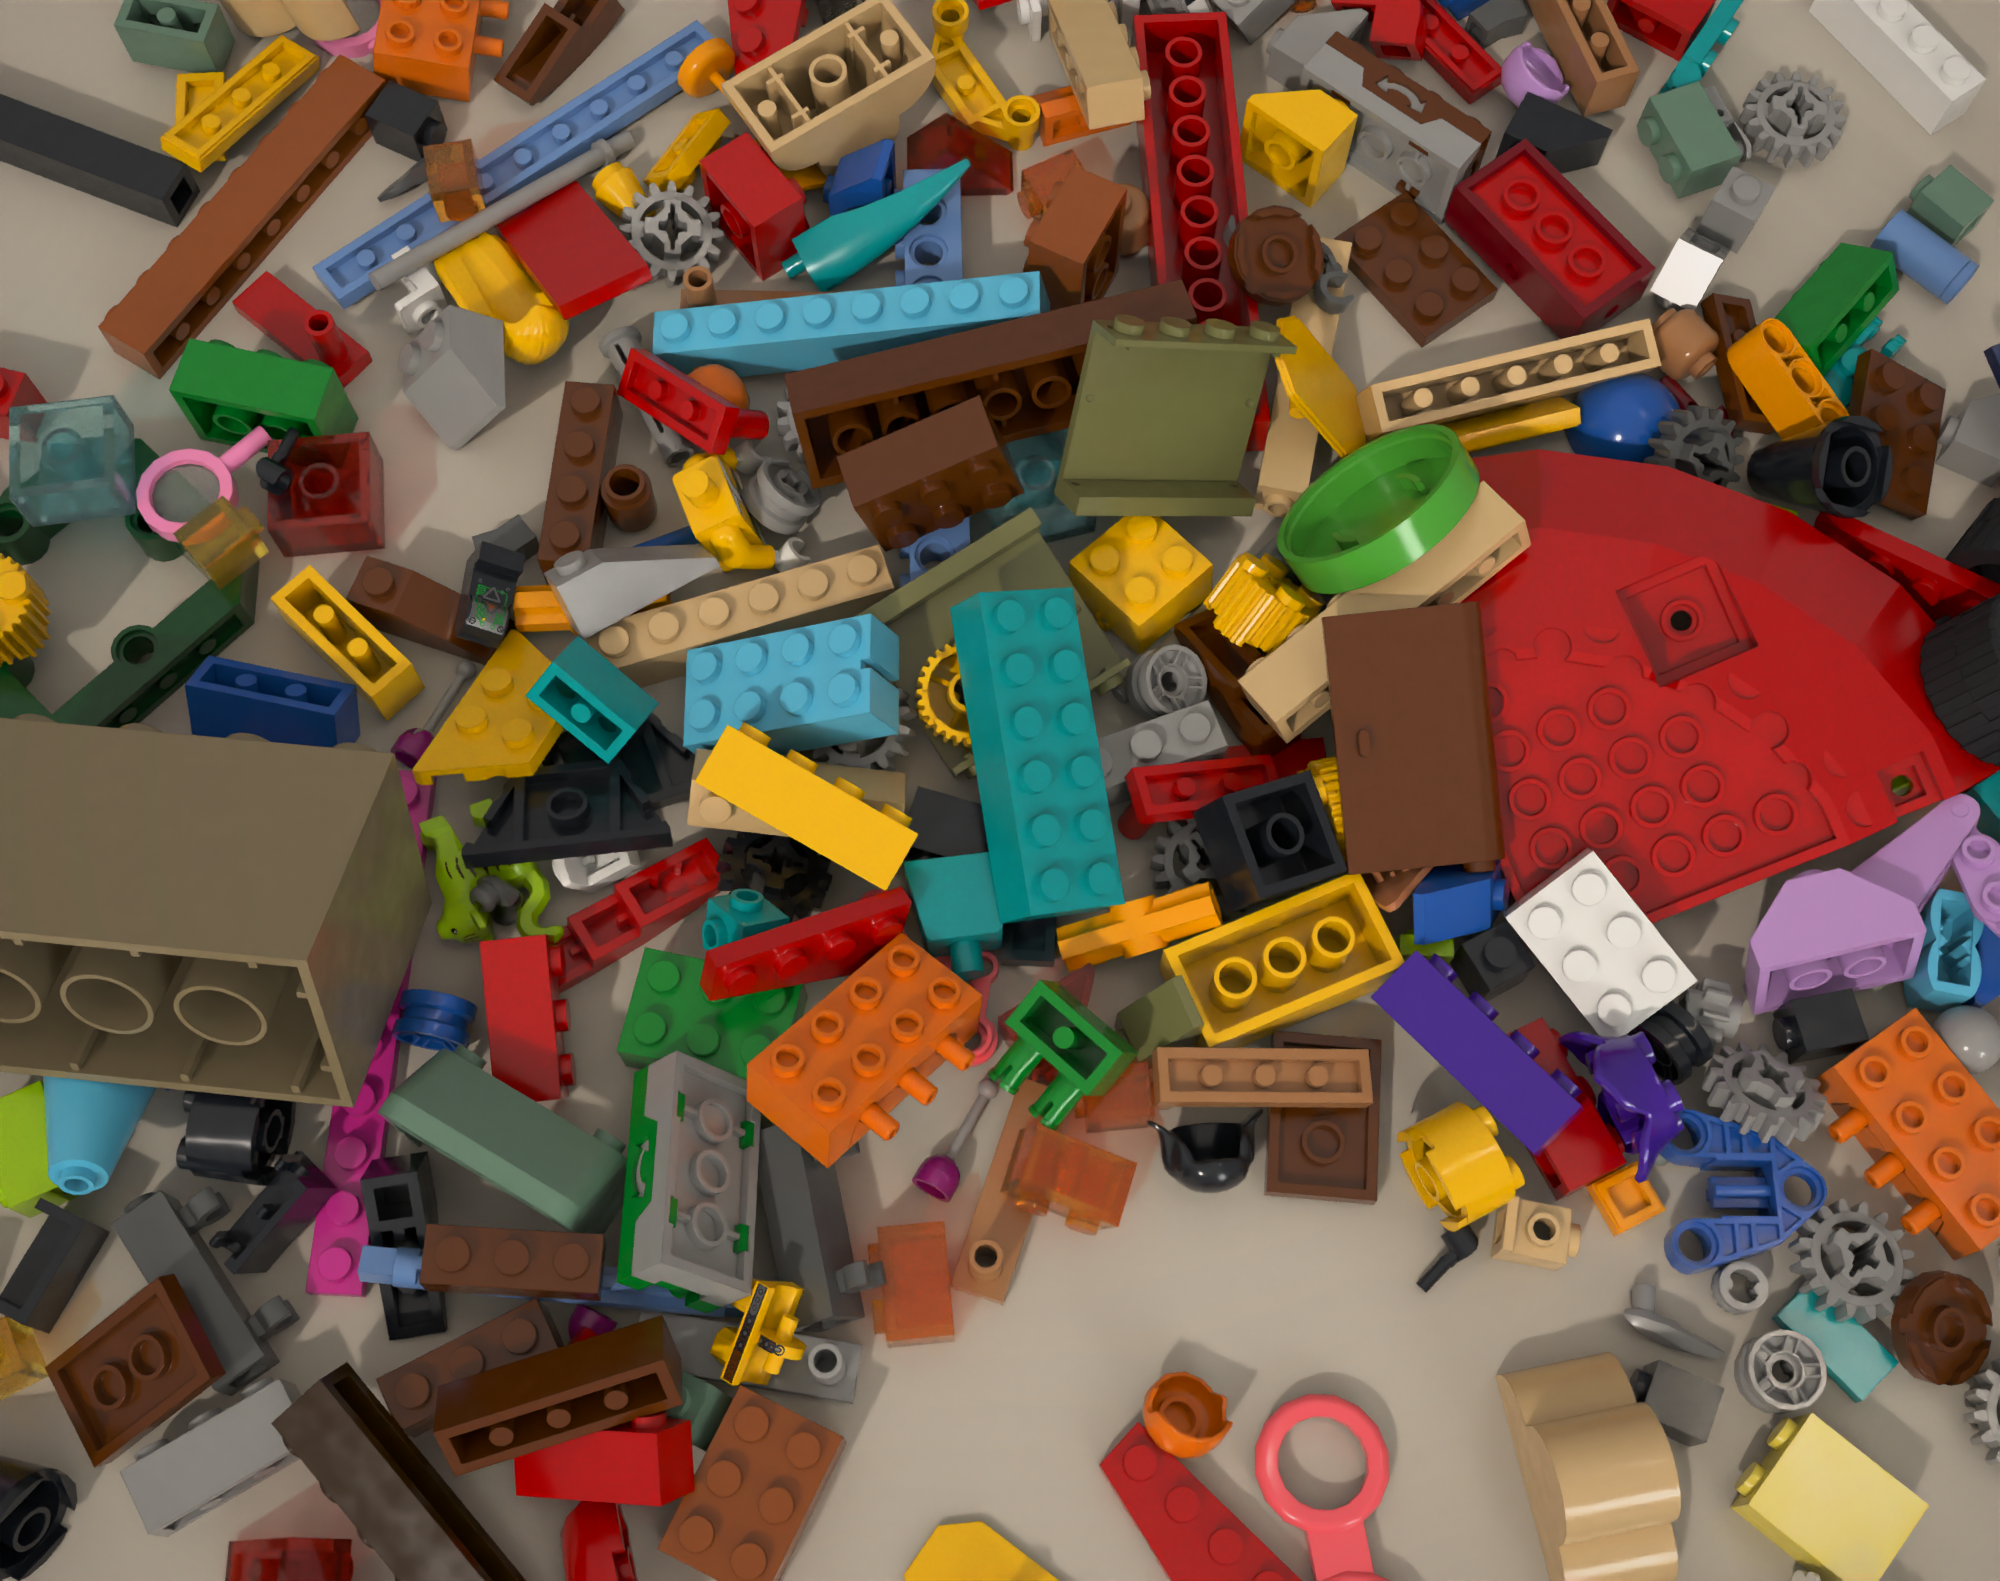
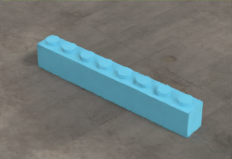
M1040 271L657 311L654 312L652 354L686 375L693 372V368L708 364H719L732 369L739 377L794 372L1050 311V301Z

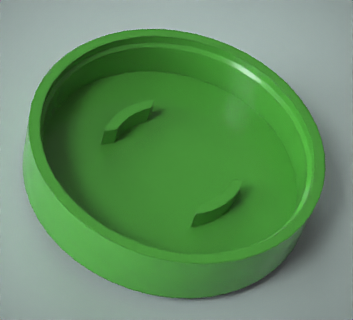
M1424 424L1384 435L1338 461L1319 476L1299 496L1287 512L1279 528L1277 536L1278 550L1302 585L1312 592L1338 594L1376 583L1400 571L1423 556L1458 524L1477 494L1480 482L1478 468L1458 436L1448 427Z

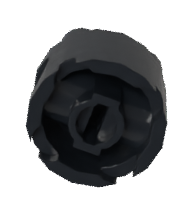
M185 1091L183 1109L185 1113L189 1114L186 1135L181 1139L176 1153L177 1166L180 1169L190 1170L194 1176L267 1186L279 1172V1170L271 1166L275 1156L288 1153L295 1125L296 1102Z

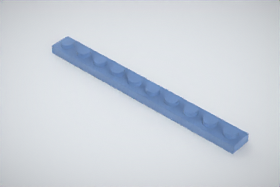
M698 20L689 24L313 266L312 268L317 278L345 310L375 290L368 274L392 261L391 255L405 246H408L410 249L419 246L591 149L593 142L600 138L606 140L683 90L677 81V75L682 63L697 46L714 37Z

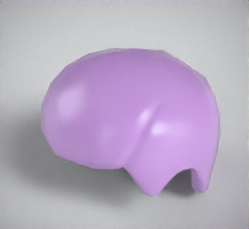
M1529 41L1512 50L1502 65L1501 85L1508 99L1518 108L1527 92L1557 104L1570 89L1568 84H1564L1563 75L1556 60L1544 50L1532 47Z

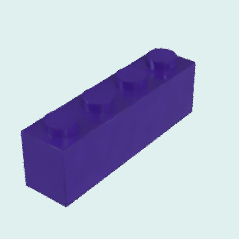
M1416 950L1371 998L1538 1157L1584 1110L1582 1105L1575 1100L1582 1091L1558 1068L1551 1075L1544 1071L1534 1061L1541 1052L1518 1030L1515 1029L1507 1036L1492 1022L1499 1013L1480 994L1474 991L1467 998L1452 983L1459 975L1436 953L1427 960Z

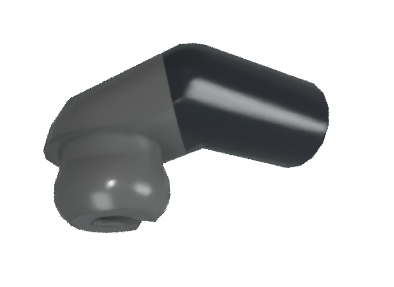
M486 875L477 880L478 886L474 887L469 893L473 906L479 902L482 905L480 911H492L493 920L499 925L509 926L515 923L517 913L524 902L522 891L496 875Z

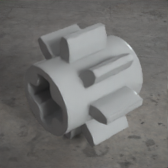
M1704 977L1702 984L1697 983L1696 989L1689 987L1682 992L1678 1005L1689 1012L1704 1028L1714 1048L1716 1042L1721 1043L1722 1037L1732 1039L1737 1033L1742 1016V1001L1733 998V994L1729 993L1730 983Z

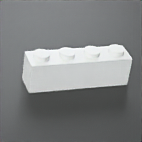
M1814 0L1809 9V12L1930 135L1965 114L1987 80L1908 0Z

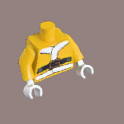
M746 439L735 449L727 447L725 455L710 454L705 450L697 452L684 463L682 471L674 474L672 477L693 534L701 545L716 557L721 569L725 573L734 569L771 570L774 565L779 572H784L804 566L811 560L808 556L798 554L805 547V542L800 538H789L779 550H774L773 546L767 545L757 519L751 515L742 498L744 486L735 469L737 468L744 474H750L759 468L764 461L766 462L769 459V456H759L753 450L762 440Z

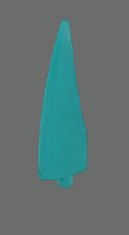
M966 158L900 192L823 220L792 239L797 253L782 261L783 269L791 279L807 270L820 292H830L874 261L915 227L971 166L970 161Z

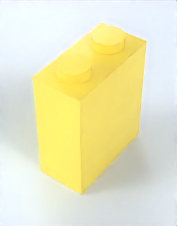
M1808 1413L1794 1417L1792 1420L1789 1417L1783 1418L1767 1438L1766 1443L1772 1448L1762 1463L1759 1465L1757 1462H1753L1736 1482L1735 1489L1740 1494L1730 1508L1809 1572L1818 1573L1821 1581H1879L1929 1505L1815 1414Z

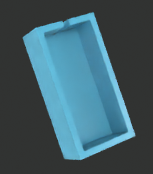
M870 613L687 650L683 746L695 754L697 748L713 750L727 725L739 730L743 722L771 737L772 739L767 747L780 755L788 754L790 749L799 752L899 734V689L890 683L899 680V636Z

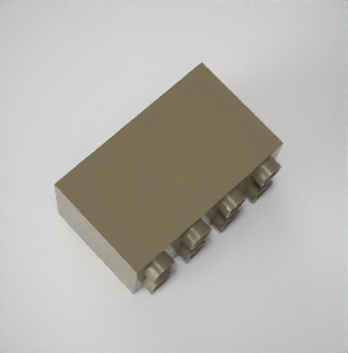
M21 714L13 719L0 718V1072L354 1108L432 905L395 754L378 752L366 745L351 742L340 743L331 748L270 742L250 733H234L225 738L164 733L155 727L140 723H130L119 728L57 723L50 718L37 714Z

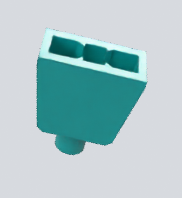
M989 852L904 862L905 887L908 897L912 901V910L925 951L933 957L950 955L952 972L964 981L975 980L984 976L982 951L997 950L1002 947L1003 924H1000Z

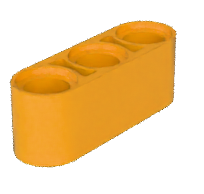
M1765 319L1728 348L1727 358L1732 370L1781 439L1839 417L1850 416L1795 336L1778 319Z

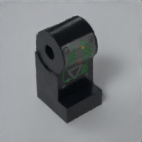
M481 541L466 562L454 630L456 637L493 649L499 647L507 629L510 607L513 604L517 580L523 572L526 555Z

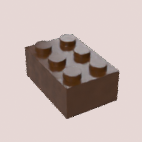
M980 395L837 456L853 508L885 552L894 548L908 547L924 535L938 529L955 527L971 515L985 509L1002 507L1010 502L1012 498L1024 493L1007 444Z

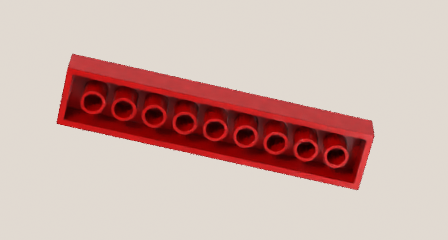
M1226 12L1133 15L1130 47H1136L1140 71H1147L1151 86V98L1144 100L1145 120L1136 121L1142 191L1146 194L1150 204V229L1147 246L1151 287L1182 280L1196 313L1198 324H1205L1207 319L1213 318L1228 321L1235 326L1250 327L1252 321H1259L1258 303L1245 295L1234 281L1227 260L1228 246L1223 240L1222 233L1231 215L1235 217L1236 226L1248 216ZM1266 377L1246 451L1264 450L1270 425Z

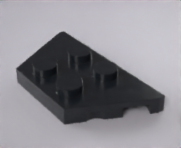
M651 713L614 758H620L632 774L634 784L641 786L649 797L652 808L655 811L690 799L695 754L685 748L683 740L676 733H671L662 725L661 720ZM565 731L560 734L542 761V765L549 766L603 759L569 731Z
M614 758L609 764L604 760L540 766L533 776L509 778L503 786L502 796L491 804L483 816L485 828L474 844L466 842L462 848L461 856L466 869L672 847L673 838L670 826L666 821L662 822L655 813L649 797L641 786L634 784L632 774L620 758Z

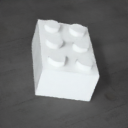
M1586 848L1507 908L1506 911L1502 912L1507 921L1599 1036L1619 1037L1626 1035L1698 981L1595 852L1589 848Z

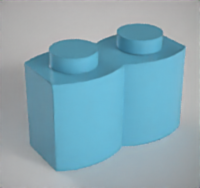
M1939 888L1920 914L1927 931L1914 978L1903 980V990L1909 1007L1943 1013L1952 1007L1960 1006L1972 998L1979 987L1982 967L1975 945L1982 935L1984 923L1974 916L1963 892Z

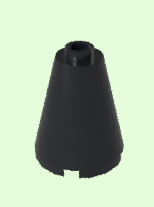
M1842 416L1757 449L1748 461L1747 479L1752 490L1764 497L1840 518L1864 517L1871 513L1867 512V510L1874 503H1881L1887 495L1892 479L1893 455L1890 446H1882L1876 432L1883 431L1876 422L1865 416Z
M0 1455V1581L9 1577L17 1581L29 1577L49 1559L62 1542L68 1530L60 1525L66 1508L68 1507L75 1511L78 1501L76 1484L67 1474L54 1468Z

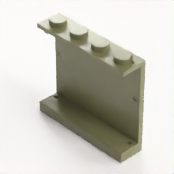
M1126 314L1115 315L1114 320L1093 319L1054 494L1075 516L1252 517L1256 497L1237 482L1270 357L1271 355L1273 357H1280V354H1296L1297 346L1280 334L1279 327L1264 321H1252L1249 327L1235 326L1228 321L1213 318L1207 319L1205 324H1191L1184 319L1171 316L1162 317L1160 322H1145L1141 318Z
M1031 507L856 615L860 616L871 613L899 636V680L896 681L895 687L909 693L910 697L906 701L908 707L917 711L916 703L919 699L915 698V692L919 688L916 687V682L929 656L932 657L937 649L942 652L944 645L949 644L953 647L955 643L950 608L978 592L1073 587L1090 692L1095 690L1097 695L1101 697L1125 681L1120 673L1131 665L1128 658L1121 661L1041 536L1039 529L1042 523ZM956 684L954 691L960 695L958 702L965 706L963 688ZM917 711L916 720L953 778L965 772L969 780L977 776L972 745L964 747L963 742H960L957 746H953V740L951 739L946 743L943 742V735L940 734L935 737L933 735L934 729H927L925 727L927 723L920 720Z

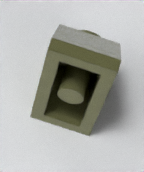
M1182 975L1171 978L1118 1012L1114 1025L1116 1031L1114 1032L1139 1053L1130 1063L1136 1075L1152 1068V1051L1157 1047H1196L1204 1023Z

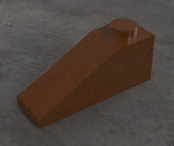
M366 556L346 600L377 630L482 665H486L497 650L455 636L454 630L460 593L416 571ZM510 618L502 641L511 629L517 630L515 621Z

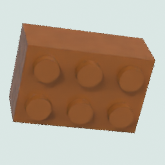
M1073 165L1064 182L1056 181L1047 199L1045 215L1042 220L1035 218L1032 221L1024 240V246L1029 248V254L1024 264L1023 273L1040 271L1050 301V311L1104 298L1119 271L1127 188Z
M740 1385L694 1475L695 1491L683 1496L657 1549L717 1581H779L847 1443L843 1436Z

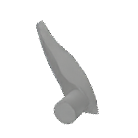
M1646 1283L1633 1285L1632 1309L1627 1308L1624 1310L1623 1315L1636 1331L1646 1338L1671 1349L1700 1356L1723 1358L1725 1352L1715 1345L1685 1330L1675 1320L1655 1313L1656 1288L1653 1285Z

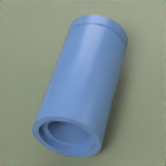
M1903 209L1887 223L1870 246L1873 249L1893 252L1895 267L1946 305L1954 299L1980 267L1979 264Z

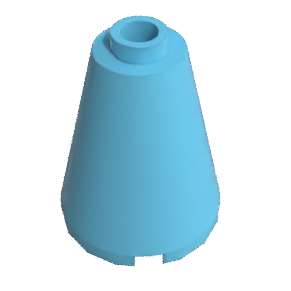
M43 1076L48 1176L50 1180L59 1186L62 1191L73 1195H85L104 1187L147 1108L156 1087Z

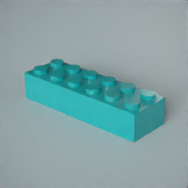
M1073 587L978 592L952 606L950 613L1000 924L1094 912L1125 904Z

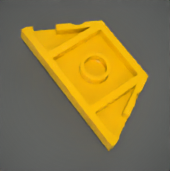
M513 629L509 631L416 763L412 772L417 784L433 785L434 776L463 773L465 781L468 782L487 780L494 776H505L507 778L533 776L564 730V727L525 696L552 662L519 631Z

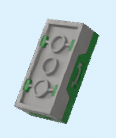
M675 1051L634 1073L616 1283L637 1290H642L653 1284L669 1289L670 1293L676 1298L685 1299L686 1307L706 1314L752 1295L761 1112L746 1101L747 1080L679 1051Z

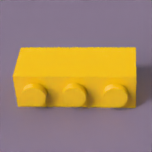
M311 565L307 566L270 598L286 623L348 684L356 685L357 693L386 721L425 688L412 663Z

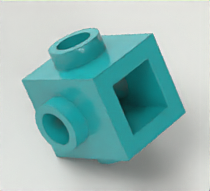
M736 889L729 895L708 898L706 920L701 929L702 947L710 950L788 924L790 918L766 900L760 892L752 889Z

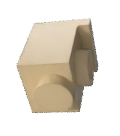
M1515 1195L1512 1201L1496 1209L1491 1258L1557 1271L1567 1264V1257L1575 1258L1579 1251L1581 1226L1571 1223L1573 1209L1520 1199V1196ZM1534 1223L1546 1224L1549 1227L1548 1240H1541L1535 1235L1533 1230Z

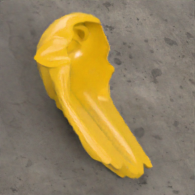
M483 232L478 238H472L433 261L440 281L460 308L503 321L504 355L507 358H512L524 365H537L552 357L565 342L569 332L570 319L564 320L513 255L507 243L497 235Z

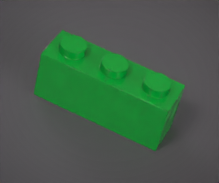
M1841 242L1775 316L1774 319H1778L1789 328L1823 377L1900 290L1893 252Z

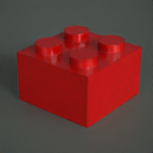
M746 132L699 160L705 196L710 198L708 213L719 212L721 217L717 227L724 231L726 238L758 277L764 281L783 269L782 261L797 253L792 239L810 229L804 214V204L807 203V200L799 183L792 177L787 180L762 146L759 147L749 133Z

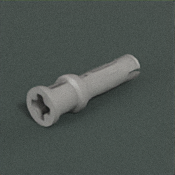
M634 326L616 328L605 335L599 343L601 353L604 357L611 360L618 373L616 376L618 386L630 349H643L640 344L642 336ZM638 408L664 457L663 460L666 465L668 464L670 467L681 465L694 454L693 447L690 446L685 437Z

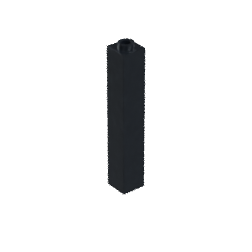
M0 94V161L174 227L179 226L200 193V189L188 166L182 161Z

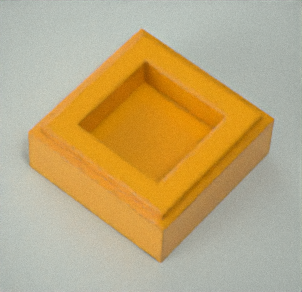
M1638 1161L1592 1183L1586 1188L1614 1237L1666 1210L1649 1179L1641 1183L1634 1179L1638 1171Z

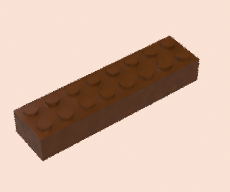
M1177 280L784 374L792 415L812 488L817 489L845 482L837 456L980 395L1006 443L1069 428L1093 319L1114 320L1115 315L1126 314L1141 318L1145 322H1160L1162 317L1171 316L1184 319L1191 324H1198L1196 313L1183 281Z

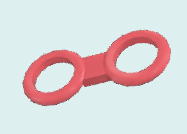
M1306 1394L1283 1403L1265 1421L1255 1445V1476L1263 1497L1283 1521L1304 1530L1313 1581H1390L1374 1573L1364 1521L1380 1505L1389 1482V1451L1379 1427L1358 1405L1336 1395ZM1309 1418H1330L1345 1425L1359 1440L1365 1455V1477L1359 1492L1346 1505L1334 1510L1313 1509L1298 1502L1285 1488L1278 1470V1451L1285 1434L1296 1423Z

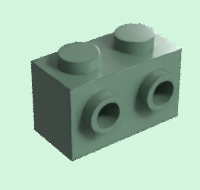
M124 0L114 23V27L132 61L192 73L223 72L235 42L219 4L198 0Z
M1697 81L1649 97L1637 124L1638 135L1642 144L1649 147L1658 163L1662 179L1670 184L1677 198L1681 199L1721 185L1731 168L1737 166L1742 153L1701 83Z

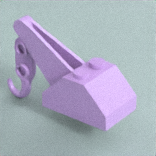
M1957 794L1943 800L1928 814L1851 872L1842 868L1824 872L1819 869H1811L1797 874L1791 880L1785 881L1749 940L1743 988L1753 1015L1778 1010L1793 999L1849 988L1856 992L1914 978L1927 931L1920 914L1951 867L1954 869L1974 916L2000 938V845L1992 837L1981 834L1977 830L1976 826L1980 816L1978 802L1966 794Z

